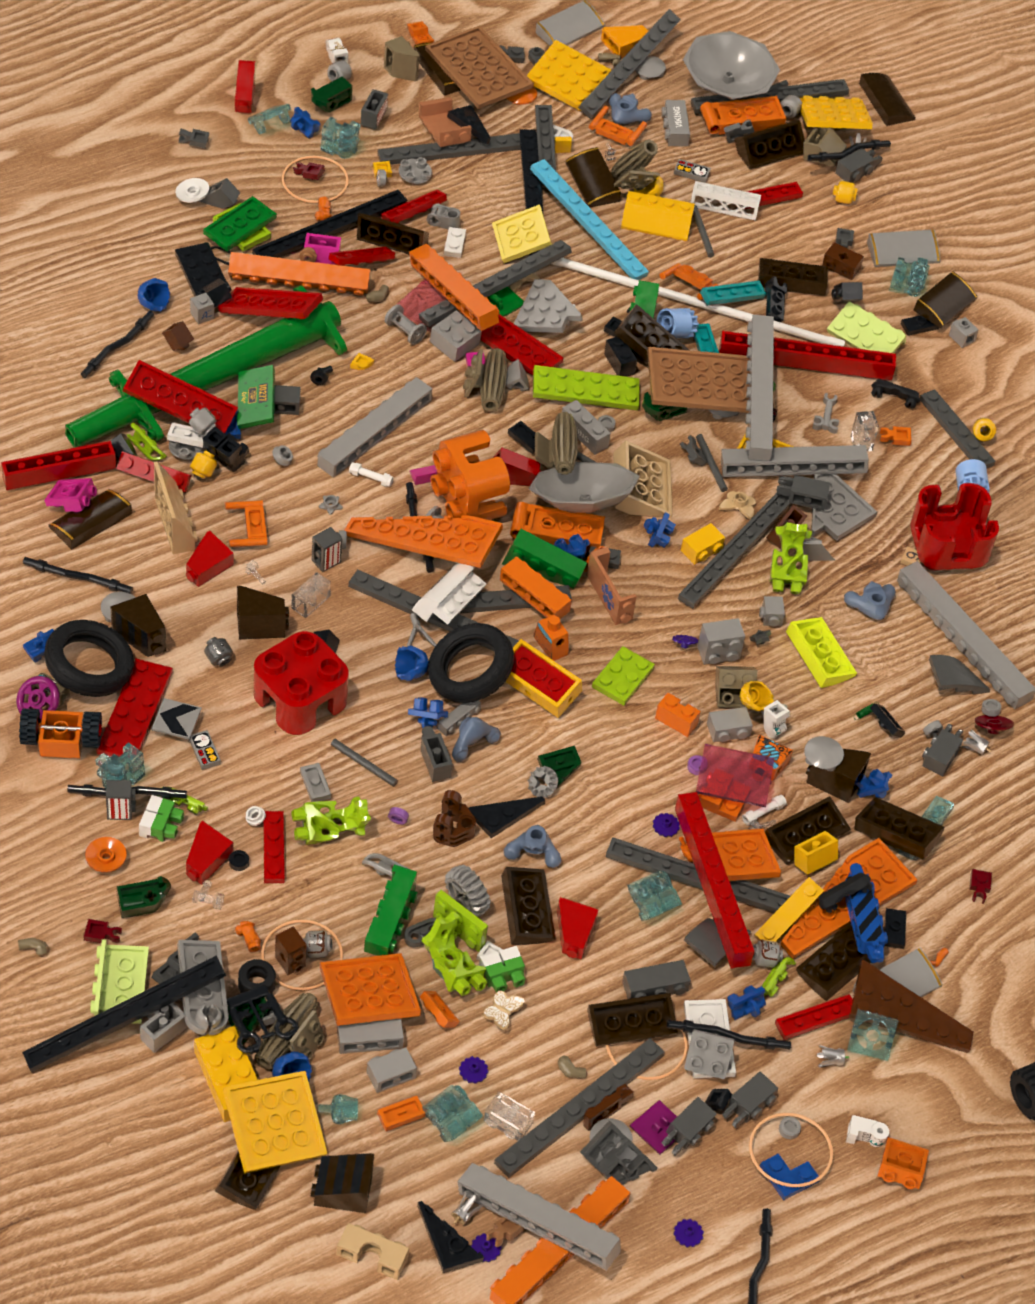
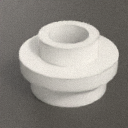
M253 806L246 812V821L252 826L260 825L265 820L266 814L261 807Z

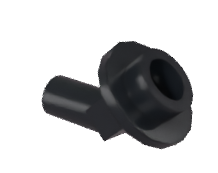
M318 367L317 370L311 373V381L317 385L325 384L328 380L327 374L333 372L332 367Z

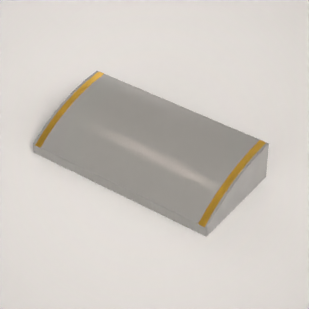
M584 0L536 23V34L549 46L555 40L569 45L604 28L605 24L593 6L587 0Z
M934 230L869 233L867 245L874 267L940 263L939 246Z
M921 948L880 969V971L921 998L942 987V982L936 970Z

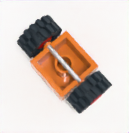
M22 708L19 723L20 744H39L40 756L80 758L82 746L87 748L100 747L102 737L101 712L85 711L83 715V712L43 710L40 723L39 709Z

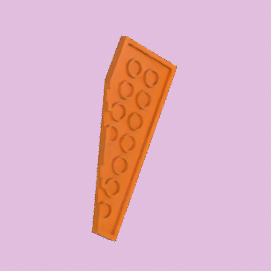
M451 515L444 516V518L403 516V519L386 517V519L379 520L374 519V517H352L344 530L347 532L348 537L481 568L499 537L503 524L470 515H461V518H452Z
M877 838L849 855L844 864L835 872L832 879L823 887V890L826 892L844 882L849 875L851 864L858 863L861 865L864 874H869L870 882L874 883V897L878 899L879 906L914 886L917 883V878L884 842ZM843 897L842 901L836 903L838 907L835 911L832 910V913H827L826 909L820 908L818 898L801 916L798 922L792 926L780 944L792 959L839 932L851 922L845 897Z

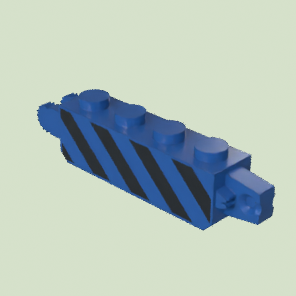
M851 864L846 880L858 873H864L860 864ZM870 882L873 885L871 891L867 890V893H862L859 890L852 895L845 896V901L858 951L862 954H867L871 963H880L884 960V946L888 943L887 933L883 932V917L878 913L879 902L874 897V883Z

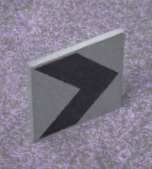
M164 698L151 730L190 740L202 707Z

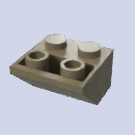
M402 36L385 42L384 68L395 78L417 81L419 53Z
M815 127L804 142L803 159L808 160V155L818 154L819 152H842L847 149V145L832 128ZM839 159L828 160L827 162H812L834 167Z
M716 666L715 690L717 707H745L739 697L740 689L746 682L757 681V669L755 667Z

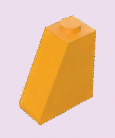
M643 25L602 28L601 41L613 54L624 58L648 30Z

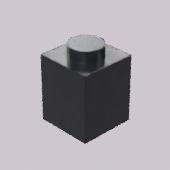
M220 278L201 288L203 293H207L214 303V308L232 298L230 285L227 281L224 282Z

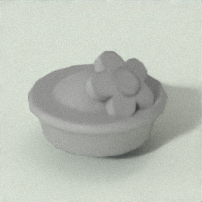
M281 445L273 449V457L278 465L288 466L291 464L293 454L288 447Z

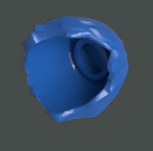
M157 278L142 283L137 294L140 304L155 312L167 309L170 298L168 283Z
M412 645L399 647L395 659L396 675L406 682L423 676L428 670L429 660L426 653Z
M293 1051L276 1059L272 1075L276 1077L306 1071L308 1082H310L312 1065H310L308 1056L298 1051Z

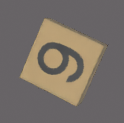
M907 546L900 563L907 566L916 561L921 563L917 550Z

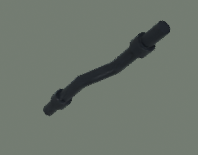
M889 140L860 142L853 144L842 152H819L818 154H810L807 158L808 161L827 162L828 160L842 159L861 148L878 150L883 147H890L891 142Z
M148 311L143 318H139L136 321L135 326L126 336L109 344L95 358H92L87 363L88 366L81 372V376L87 378L92 371L98 369L100 363L110 352L127 344L140 330H144L154 316V313Z
M408 482L406 483V503L409 505L410 516H417V495L414 493L413 483ZM423 555L427 572H433L434 557Z
M28 557L23 559V564L35 567L36 570L41 572L47 571L63 577L90 581L106 586L109 590L116 592L118 590L129 594L133 592L132 586L122 584L116 579L109 580L89 573L66 570L50 565L47 561L41 559L34 560Z
M68 785L67 788L68 793H78L88 797H92V795L106 796V788L93 787V785ZM132 787L136 789V794L162 796L164 799H171V797L187 798V791L175 790L172 787Z
M684 1020L683 1022L667 1021V1028L679 1029L686 1033H692L696 1029L732 1038L741 1044L764 1046L765 1049L772 1050L775 1048L791 1049V1041L776 1040L775 1037L744 1036L719 1026L698 1024L691 1020Z
M768 1208L762 1210V1224L759 1227L761 1257L749 1279L748 1304H757L758 1281L769 1261L770 1237L772 1236L773 1226L771 1225V1210Z

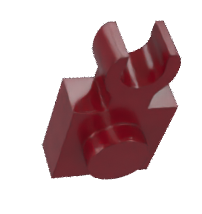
M310 162L308 165L296 163L297 168L293 167L294 174H302L303 178L319 180L325 172L324 165Z
M972 869L969 890H974L973 902L979 896L982 898V904H984L987 897L986 893H989L991 890L992 872Z
M88 919L83 936L84 941L102 943V939H110L114 943H119L120 936H114V934H122V928H109V922Z

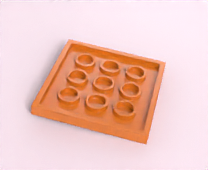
M402 953L320 962V971L337 1026L420 1016L421 1009Z

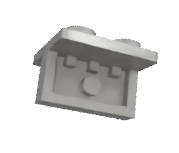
M694 1029L684 1069L725 1079L734 1039Z

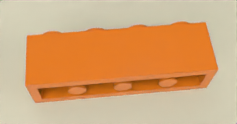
M516 556L501 568L500 581L545 617L555 615L561 619L570 612L572 600L569 596L557 589L553 583L543 578L539 572L529 567L525 561Z

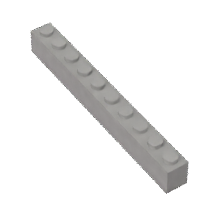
M752 315L751 322L748 321L747 332H750L747 337V345H750L747 348V358H750V360L747 361L746 371H749L746 378V384H749L746 390V397L749 398L746 402V411H749V414H746V424H749V427H746L745 438H748V441H746L745 451L748 452V459L770 461L773 449L774 317Z
M918 561L900 569L897 579L900 587L904 588L911 599L945 633L946 637L957 646V649L968 658L969 662L980 671L981 675L992 684L993 688L1004 697L1005 701L1014 709L1032 701L1035 687Z

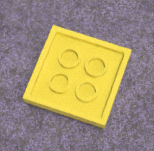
M540 205L492 223L503 263L552 245Z

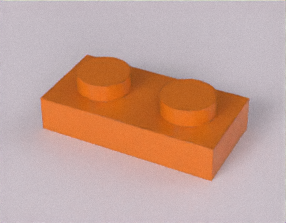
M424 991L421 994L420 998L424 1002V1007L433 1013L436 1017V1022L441 1027L455 1028L460 1023L436 991Z
M416 1095L378 1109L377 1114L385 1131H389L424 1118L426 1112Z

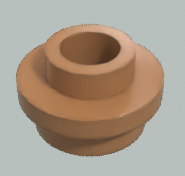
M306 247L301 250L299 258L301 261L315 262L317 254L313 248Z

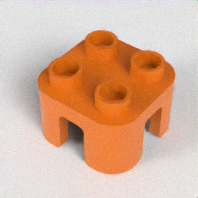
M485 430L441 441L439 450L433 451V461L437 474L431 475V486L437 497L443 495L447 501L445 503L447 516L451 515L452 518H461V515H470L493 520L507 514V507L503 501L495 502V500L480 503L483 500L507 494L510 490L509 474L502 458L494 457L480 461L477 454L466 457L464 455L490 446L491 439Z

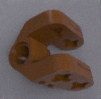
M447 790L442 799V814L436 816L433 824V839L439 844L456 847L475 837L476 820L466 804H462L460 793L454 790ZM454 822H457L456 828L453 827Z

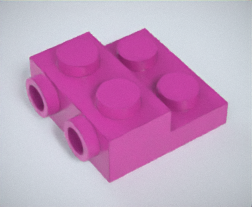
M92 478L58 480L44 501L46 506L60 507L63 505L65 512H80L84 507L90 505V499L96 496L97 488L93 484Z

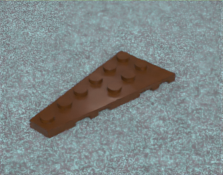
M862 959L849 1017L969 1053L974 1034L972 1030Z

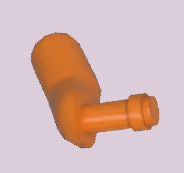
M679 837L683 855L689 862H693L684 837Z
M942 948L936 955V961H930L931 964L938 967L948 955V949Z

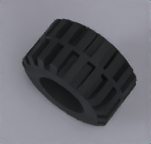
M1034 1062L1013 1071L1010 1076L1013 1098L1022 1113L1030 1120H1035Z

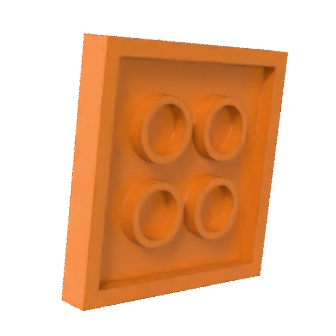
M764 829L712 832L729 881L780 877L781 870Z

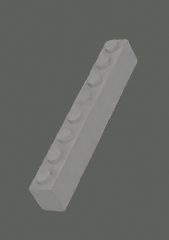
M417 377L411 382H407L402 389L396 391L388 400H384L375 410H371L365 418L360 419L351 429H347L342 436L334 439L328 447L321 449L317 456V466L334 478L428 404L432 399V388Z
M866 445L777 447L772 449L770 461L748 459V452L745 451V448L722 449L721 451L723 477L867 473L869 461Z
M472 1163L458 1180L460 1195L464 1196L466 1192V1198L468 1199L474 1195L476 1197L474 1202L479 1205H483V1207L606 1271L621 1252L620 1238L614 1233L602 1230L595 1223H589L581 1219L577 1214L567 1212L558 1204H552L538 1194H532L521 1185H515L507 1181L505 1177L490 1172L484 1166Z

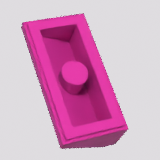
M435 465L412 469L410 474L414 484L419 485L431 482V475L437 474V469Z

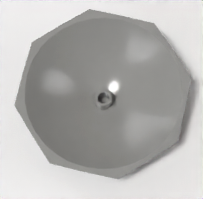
M731 31L696 37L683 58L685 65L698 86L730 100L768 93L780 71L765 44Z
M575 462L574 470L567 475L558 473L556 468L539 472L530 485L529 490L540 499L560 510L571 513H593L621 503L632 492L640 476L617 463Z

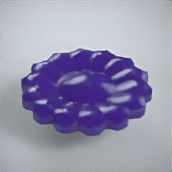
M676 635L672 638L674 642L681 643L682 648H688L689 645L696 644L699 640L688 635Z
M660 813L653 820V828L660 836L672 837L680 829L678 819L672 814Z
M471 1056L470 1058H465L461 1062V1066H459L460 1075L468 1083L476 1084L477 1082H482L487 1077L488 1065L485 1064L484 1060H480L479 1057L474 1058Z
M683 1219L682 1222H677V1225L674 1227L675 1231L673 1234L680 1245L695 1247V1245H699L700 1241L703 1240L702 1235L704 1231L697 1221Z
M483 1233L481 1236H476V1239L472 1241L471 1247L477 1253L483 1254L484 1259L482 1262H491V1260H496V1257L500 1255L501 1246H495L496 1238L487 1241V1235Z

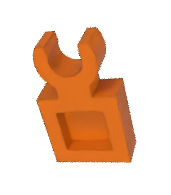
M893 426L892 430L886 427L880 429V434H884L880 437L881 442L891 440L893 445H911V428Z

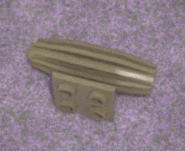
M648 139L634 145L617 160L611 169V174L616 181L614 187L643 190L660 176L658 172H646L645 167L658 152L657 144L653 140Z
M480 349L477 355H473L471 366L466 368L465 376L467 379L463 385V389H465L464 397L468 398L473 388L480 387L483 409L493 412L499 409L505 393L507 379L506 354L501 349H491L488 352L485 363L482 364L483 349Z
M561 412L555 418L552 440H548L539 432L535 433V459L549 469L556 468V471L563 475L572 473L578 452L577 429L572 414Z
M302 993L284 1009V1015L298 1022L299 1029L288 1041L280 1038L277 1034L263 1039L259 1052L254 1056L257 1064L266 1070H271L276 1059L288 1054L290 1051L303 1053L308 1056L310 1061L313 1053L323 1043L325 1038L316 1012L318 1008L317 998L313 994ZM276 1021L269 1029V1033L272 1031L275 1032L274 1026L276 1024ZM291 1023L280 1026L282 1033L294 1029Z

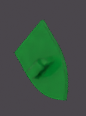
M505 287L487 297L490 303L497 306L499 314L503 317L518 310L524 303V300L509 287Z

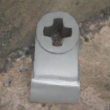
M434 204L431 208L432 212L426 218L427 222L432 226L448 230L449 227H460V210L457 208Z

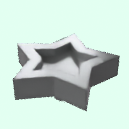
M758 630L756 634L750 636V640L756 642L757 645L760 643L764 644L766 641H770L771 631Z

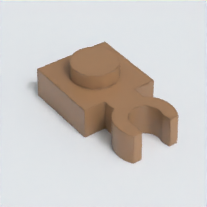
M502 1217L494 1223L493 1229L487 1232L486 1240L489 1241L492 1238H496L495 1246L499 1247L502 1245L504 1238L511 1241L524 1231V1227Z

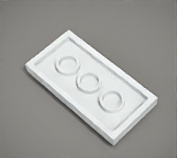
M726 999L684 1001L685 1020H691L698 1024L719 1026L730 1030ZM687 1033L688 1043L690 1045L692 1033ZM733 1049L726 1077H735L736 1075ZM692 1071L693 1078H717Z

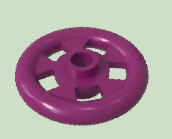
M34 676L29 678L21 685L17 693L16 704L19 713L21 714L22 708L30 709L32 707L39 709L41 722L42 708L47 703L50 705L47 710H57L60 700L59 690L56 684L48 677ZM39 684V689L33 690L32 686ZM47 688H49L51 692V695H49L48 697L44 692V690H46ZM25 694H29L28 703H24Z

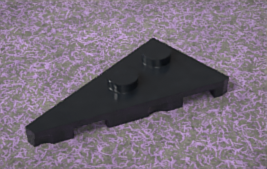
M471 105L448 111L447 117L461 127L471 126V134L485 144H489L491 137Z
M543 796L473 806L468 809L474 816L476 823L490 838H493L544 805L545 799Z
M422 1201L418 1202L419 1212L442 1273L483 1261L482 1253H477L468 1245L469 1242L464 1237L458 1235L457 1231L445 1220L442 1221L435 1215L434 1210L429 1205L424 1204Z

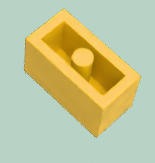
M710 523L683 538L680 551L695 565L705 561L709 556L719 553L724 547L725 536Z
M826 831L794 846V865L807 875L838 860V840Z

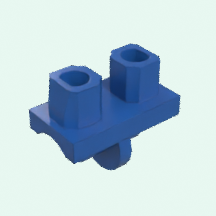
M299 107L294 108V115L290 120L291 127L294 130H300L308 138H312L314 132L319 131L320 122L312 120L308 111H303Z
M667 512L658 521L657 518L652 517V519H647L644 522V528L647 530V533L652 534L648 543L652 548L655 544L665 548L671 537L664 534L663 531L670 535L676 524L668 520L670 514Z
M579 534L570 537V544H567L563 538L555 541L554 546L579 559L585 557L586 547L590 545L589 540H583Z
M53 628L45 633L42 631L38 632L36 638L23 644L24 650L34 662L41 660L42 656H44L45 645L49 636L54 631Z
M418 697L414 699V708L408 709V715L422 717L418 719V723H421L422 728L426 726H436L437 720L434 719H439L440 717L447 718L448 711H443L442 700H430V708H427V698Z
M879 769L873 770L868 778L863 773L860 774L855 782V785L859 788L857 795L860 798L869 795H875L879 799L884 798L889 790L888 781L892 778V774L889 771L882 773Z
M750 985L743 991L744 995L740 997L737 994L728 996V1006L731 1008V1017L734 1020L751 1014L753 1017L760 1015V1008L766 1005L764 999L765 989L762 986L756 989Z

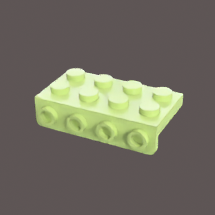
M850 301L827 328L828 333L838 339L845 340L846 344L858 349L895 353L901 345L906 343V335L902 330L893 328L888 322L878 319L873 313L866 312L858 304H853Z
M102 939L101 946H97V958H100L99 964H95L94 975L98 978L97 982H93L92 994L96 996L95 1000H91L90 1013H94V1016L145 991L149 947L107 945L106 939ZM142 1018L133 1023L142 1024Z

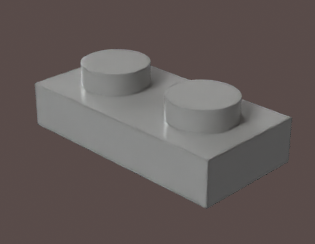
M316 763L300 767V773L311 802L331 799V793L320 764Z

